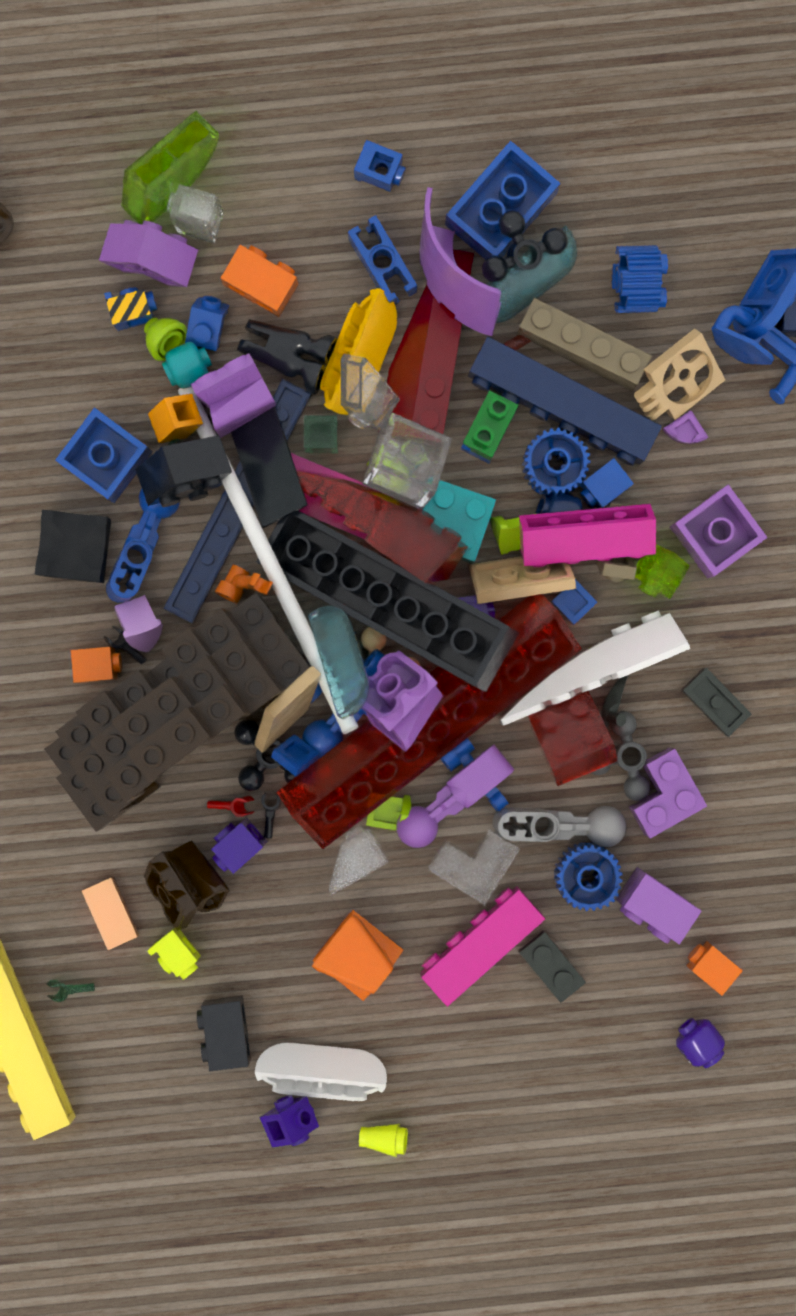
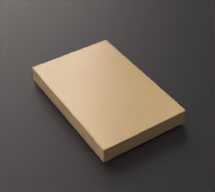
M522 556L469 565L477 604L576 589L573 571L570 564L566 563L547 564L543 567L524 566Z
M314 666L309 667L265 708L254 745L262 753L308 711L321 677V673Z

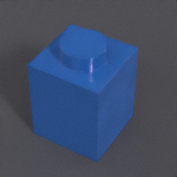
M613 458L580 484V487L583 489L580 494L589 507L604 508L634 483L615 458Z

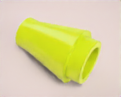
M400 1124L361 1127L359 1147H366L393 1157H397L398 1154L405 1155L408 1141L407 1128L400 1127Z

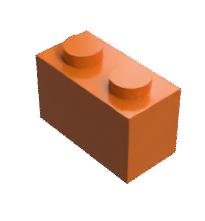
M239 245L221 276L223 285L280 317L298 286L297 277L294 276L295 271L282 262H278L275 265L266 259L267 255L250 245L249 249Z

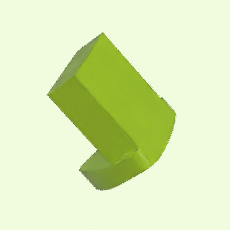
M501 515L490 517L493 534L501 555L520 550L519 517L504 520Z
M371 793L366 826L397 831L396 825L400 814V822L409 816L411 796L404 795L401 798Z

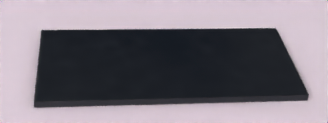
M275 406L231 432L262 528L308 506Z

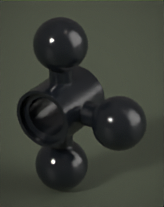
M507 211L500 217L499 229L504 236L512 238L513 244L509 247L506 258L494 255L484 261L482 265L483 276L488 281L496 283L502 281L507 276L508 269L510 268L518 271L535 269L540 265L543 253L547 252L550 255H558L566 249L568 244L567 235L561 229L551 228L543 234L542 240L539 243L531 239L525 240L522 234L525 228L524 217L517 211ZM522 246L528 247L532 254L531 261L527 265L522 264L518 258V251Z
M250 719L240 721L234 730L235 738L243 745H254L259 725ZM277 739L273 744L279 746L283 741ZM257 748L256 757L258 762L255 765L245 766L238 775L239 784L243 789L255 791L262 786L264 782L263 772L267 768L274 769L280 767L284 770V778L292 787L304 786L310 778V771L307 768L295 777L278 762L267 761L264 754Z

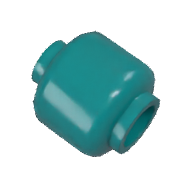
M187 342L166 352V361L162 363L171 385H178L181 389L192 387L191 384L198 378L209 373L207 367L213 365L205 347L198 349L193 342Z

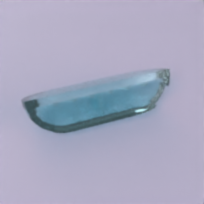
M566 225L561 230L567 235L568 244L561 254L550 255L545 252L543 253L540 265L535 269L518 271L510 268L508 269L507 276L502 281L496 283L489 281L486 284L501 291V307L496 323H502L515 317L529 306L534 298H539L572 270L577 258V243L574 235ZM527 251L519 258L522 264L527 265L531 261V251Z
M324 606L310 612L308 617L336 714L339 718L346 719L356 714L365 704L369 694V678L349 617L342 609L336 606Z

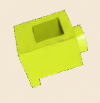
M175 927L147 950L151 956L155 952L158 953L160 957L157 960L168 974L173 972L176 977L180 976L183 980L198 968L195 962L201 957L182 931H177Z

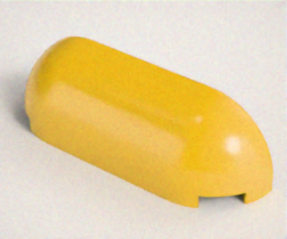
M380 288L371 289L370 295L360 304L355 302L352 305L324 371L320 384V389L324 391L326 402L324 406L338 414H352L366 403L397 326L396 306L394 302H388L384 290Z

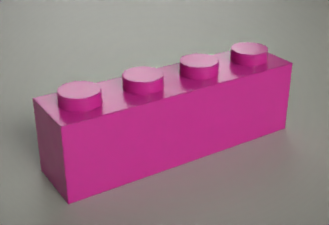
M651 504L519 516L520 551L524 566L543 567L554 563L576 564L587 560L609 561L613 558H642L646 555L656 554V517Z
M518 886L513 890L509 887L503 890L494 899L497 904L488 912L485 909L481 910L471 919L472 927L464 934L461 931L455 933L446 942L448 948L440 955L435 952L422 963L421 966L424 969L421 971V978L447 1007L545 920L543 914Z

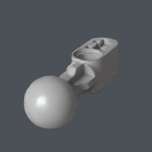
M611 806L597 807L588 816H574L570 811L505 807L495 813L492 821L494 830L509 841L548 842L551 840H570L575 835L587 836L592 843L600 847H612L618 844L624 838L627 828L622 813ZM511 817L518 823H524L525 828L520 825H512L509 831L503 824L509 822ZM541 817H547L549 821L548 828L544 832L537 833L535 830L536 821Z

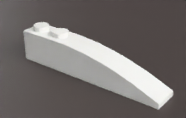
M659 610L641 617L643 622L641 625L631 628L630 624L627 623L612 629V637L577 654L549 673L526 692L499 720L501 725L504 726L541 711L546 706L568 700L579 692L583 693L600 687L610 679L622 678L691 648L671 614L668 613L661 616Z

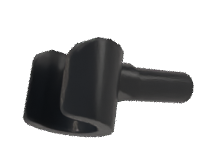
M112 626L119 632V638L112 642L104 635L106 643L116 649L121 648L142 665L146 658L127 643L122 629Z
M264 793L261 798V803L266 809L264 838H272L275 811L281 806V798L277 794L276 805L269 807L265 803L267 793Z

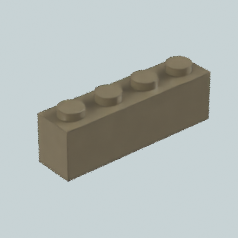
M536 298L533 299L517 333L518 336L630 391H633L638 385L644 373L643 369L647 367L652 355Z

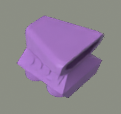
M249 353L233 359L216 371L203 375L191 384L201 403L210 409L214 429L220 438L276 406Z
M398 650L381 658L377 665V672L373 676L364 677L354 686L351 700L366 712L370 723L402 750L407 751L414 743L443 695L436 687L438 682L425 669Z

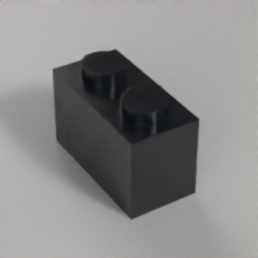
M243 995L204 1000L201 1010H197L198 1029L204 1030L205 1042L201 1043L203 1063L208 1062L209 1072L248 1067L251 1061Z

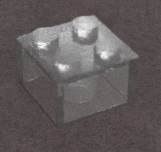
M391 413L379 430L362 485L422 510L437 491L452 438L395 413Z

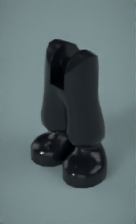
M249 319L245 329L254 335L267 339V344L263 347L241 339L237 351L245 355L249 353L253 359L272 367L285 376L291 378L297 375L301 376L307 392L316 395L320 390L321 380L326 368L323 364L303 359L301 356L304 354L310 355L327 365L337 342V337L326 335L314 340L305 331L282 328Z

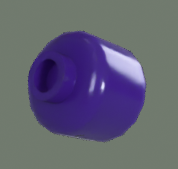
M690 1018L678 1028L680 1034L676 1040V1046L692 1066L709 1068L716 1064L725 1054L723 1051L725 1040L708 1019L695 1021L694 1018Z

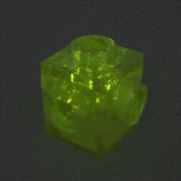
M656 544V554L646 555L638 561L635 579L641 583L639 589L647 595L656 598L660 594L671 599L676 589L680 586L690 565L675 552Z

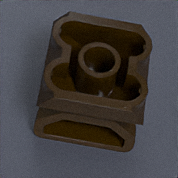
M192 840L172 851L158 854L149 861L144 874L151 894L160 902L167 920L177 931L187 928L197 911L210 912L219 909L230 891L226 883Z

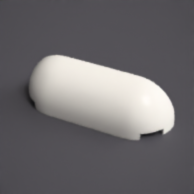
M280 1043L266 1049L258 1058L255 1067V1076L258 1081L264 1080L273 1086V1092L285 1095L365 1101L368 1094L377 1091L382 1093L386 1088L387 1082L386 1069L375 1055L364 1050Z

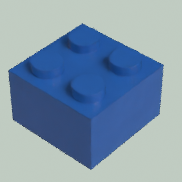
M94 407L55 461L106 499L115 503L137 474L135 469L147 460L153 451Z

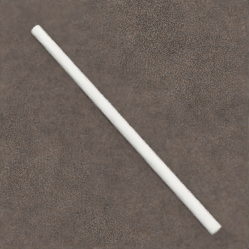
M179 388V395L193 394L203 422L196 429L200 439L217 436L193 388ZM229 461L232 473L222 480L223 486L269 581L273 582L272 588L310 666H314L321 673L318 683L343 734L352 732L358 728V724Z

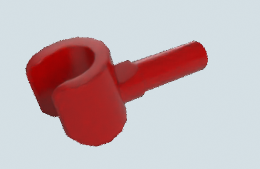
M244 796L228 802L209 800L207 807L210 809H226L232 811L236 817H244L254 813V811L249 812L244 808V802L254 801V798L252 796Z

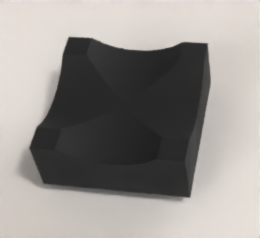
M42 509L40 544L35 565V575L104 583L112 519L105 516Z

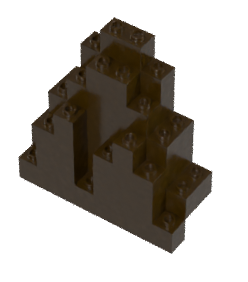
M254 593L230 612L220 609L196 628L186 629L161 648L167 656L164 661L152 670H138L112 690L101 692L78 709L76 717L55 731L60 738L44 750L62 773L56 779L96 832L161 788L156 780L162 776V773L201 744L210 741L239 718L249 716L260 707L265 710L272 701L311 667L279 624L277 617L260 594Z

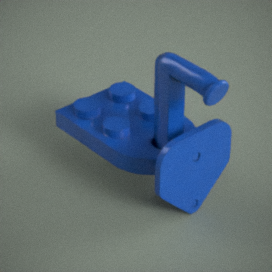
M796 248L771 250L739 306L732 305L725 308L711 328L715 343L740 362L770 365L774 360V356L769 352L771 351L789 366L776 388H772L769 391L773 401L780 405L785 403V398L796 384V344L774 326L796 298ZM732 322L735 331L728 329Z

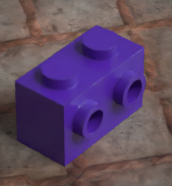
M246 817L236 827L231 822L213 838L217 844L211 848L215 853L212 858L224 872L229 869L234 874L259 852L268 841Z

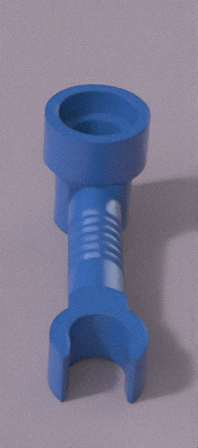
M462 734L451 744L445 743L435 752L443 764L452 772L461 764L465 767L474 760L470 753L475 748L469 739ZM496 786L485 794L496 811H500L509 804Z

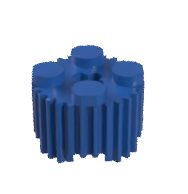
M657 245L616 246L615 253L619 255L620 261L619 264H613L611 274L612 289L619 293V302L614 303L616 313L657 312L658 308L666 307L667 291L661 285L662 274H667L668 271L667 254H661Z
M550 428L548 433L544 430L541 435H537L534 440L532 439L523 455L522 466L524 468L522 472L526 473L525 480L529 479L528 485H531L532 490L539 495H549L551 492L554 495H557L558 492L561 495L564 493L569 494L579 487L586 478V473L589 471L587 466L591 463V460L587 459L590 453H586L588 447L583 446V441H578V436L573 437V432L567 434L565 429L561 431L560 428H557L556 431ZM552 456H557V461L562 459L564 464L560 466L559 470H553V467L551 468L548 465Z
M590 842L574 844L573 849L568 847V852H562L563 857L558 858L560 863H556V868L554 869V880L557 883L556 887L561 896L568 904L570 903L572 907H577L579 910L582 907L585 911H588L589 908L595 911L596 907L602 909L604 905L609 907L610 901L615 902L614 896H619L617 893L618 889H621L619 883L623 881L619 877L622 875V872L619 870L621 868L618 864L619 861L604 847H600L597 844L593 845ZM594 869L595 872L592 874L595 877L594 881L590 883L586 880L581 883L583 878L581 874L585 870L591 871Z

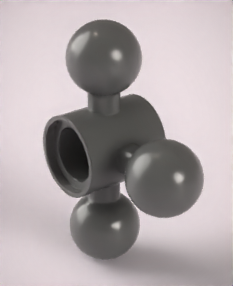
M620 711L619 713L625 714L626 723L623 726L611 724L612 731L621 737V743L616 747L614 754L608 755L603 750H593L587 755L585 765L591 774L603 775L609 771L612 765L618 764V766L628 771L629 778L624 783L626 796L631 800L640 801L645 799L650 791L649 782L639 773V770L646 763L647 755L645 749L632 739V734L637 727L635 717L630 712ZM628 747H635L639 754L638 760L632 765H626L622 761V753Z

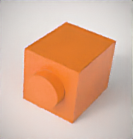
M114 647L71 650L73 683L117 680V673L122 672L121 654L116 653Z
M708 941L703 946L698 944L688 956L690 962L686 965L721 996H723L743 971Z

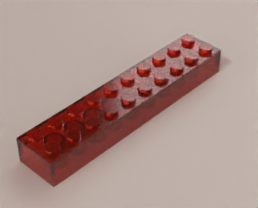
M543 594L527 597L499 619L500 622L513 628L519 634L486 692L439 666L429 673L438 682L436 687L443 697L407 751L402 750L374 727L370 721H367L277 791L278 796L291 816L322 849H325L582 649L558 610Z

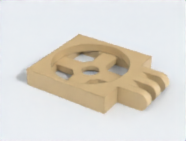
M694 328L643 370L649 382L636 391L634 397L639 403L641 410L645 412L646 418L654 421L664 412H667L671 418L676 420L723 383L725 378L702 333ZM689 350H699L700 352L690 361L684 360L681 355ZM671 365L670 376L664 380L665 372L668 366ZM707 365L709 369L708 378L697 385L694 379L696 372ZM683 369H688V376L680 380V372ZM678 386L683 387L687 395L679 401H672L667 397Z

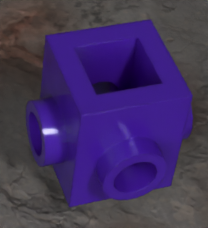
M292 1095L284 1096L274 1102L275 1108L259 1117L272 1147L299 1145L310 1138L308 1134L319 1127L314 1109L309 1103L307 1096L293 1098Z

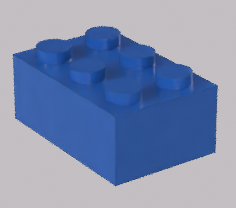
M510 140L446 214L445 226L451 231H455L459 238L485 260L494 255L503 257L513 244L512 238L506 237L501 233L499 229L500 217L505 212L511 210L522 214L525 219L523 234L557 195L560 182Z

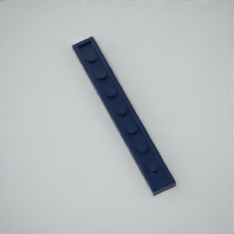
M282 379L273 399L276 403L275 408L286 441L288 442L312 394ZM239 461L235 473L252 508H254L253 498L241 461ZM224 490L163 608L194 624L243 529L226 490Z

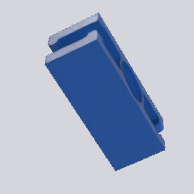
M376 215L368 219V227L365 229L368 234L374 231L380 244L375 245L370 250L366 249L359 239V233L361 232L359 226L348 231V240L376 287L384 290L389 303L394 302L396 305L400 302L394 292L391 294L385 280L390 279L395 274L405 284L404 289L409 297L417 293L415 280ZM379 256H387L392 261L391 265L385 269L376 267L373 262Z

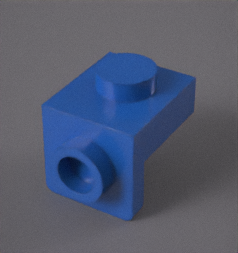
M213 296L198 297L191 306L185 343L193 342L198 347L217 351L224 318L228 313L229 305L221 303L222 301L219 298Z

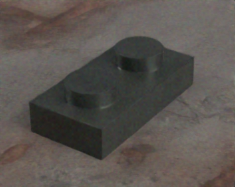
M703 668L681 690L726 737H729L752 715L707 668Z
M544 930L519 950V953L560 1003L586 983Z

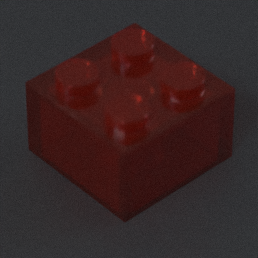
M589 690L528 715L534 737L557 786L618 761L614 742Z

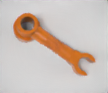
M233 564L225 580H221L215 593L230 602L238 604L244 593L242 591L243 588L252 589L267 595L273 582L264 580L258 573L249 576L250 573Z

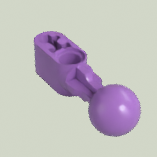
M494 744L450 778L446 785L437 792L436 800L426 808L422 806L411 807L409 816L401 822L400 814L396 825L399 838L404 844L413 848H422L429 845L435 839L438 832V823L448 814L456 815L465 807L469 808L515 769Z

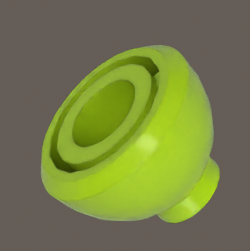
M172 318L150 319L145 324L144 332L146 333V346L151 356L157 361H166V352L185 344L187 327L180 321Z

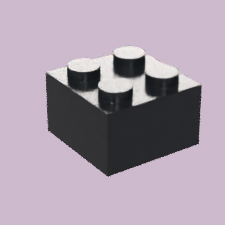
M219 435L162 446L135 469L148 506L161 503L162 507L175 505L182 498L189 497L190 501L205 498L209 495L208 490L221 486L223 484L222 480L232 473Z

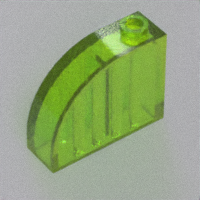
M197 111L193 112L124 170L121 207L139 224H143V221H155L191 187L205 169L217 147L219 133Z

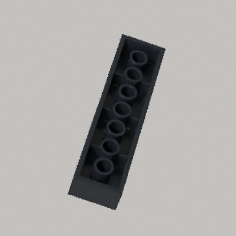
M299 510L279 520L268 539L288 581L485 692L519 632Z

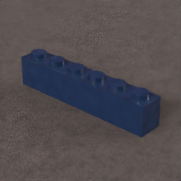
M488 336L467 376L473 379L471 383L477 388L489 392L491 388L501 393L502 397L518 405L520 403L530 408L529 413L542 421H547L549 418L559 423L558 428L561 431L565 429L567 434L573 432V436H576L578 433L588 438L587 443L601 451H605L608 448L617 453L616 458L631 466L634 463L640 465L645 461L662 428L661 425Z

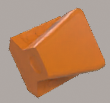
M352 910L314 957L312 967L323 974L335 978L364 1001L371 993L374 994L389 976L403 949L365 918Z

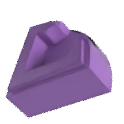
M689 411L662 429L671 439L684 444H695L709 438L692 411Z

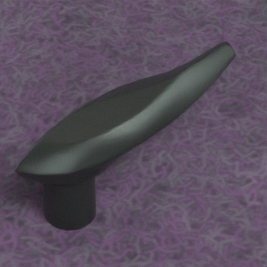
M628 675L620 678L605 698L601 711L603 729L611 724L623 726L626 723L625 714L617 711Z

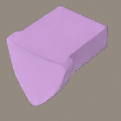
M143 595L114 606L127 643L134 649L149 652L159 640L163 625L160 619H156L146 596Z

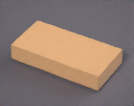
M113 877L82 890V894L107 950L139 936Z

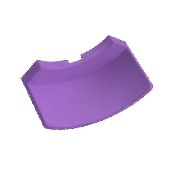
M428 187L425 197L419 250L420 264L427 279V286L438 303H443L455 314L456 320L475 331L492 336L501 307V291L479 282L457 266L453 254L455 231L432 225L430 207L433 188Z

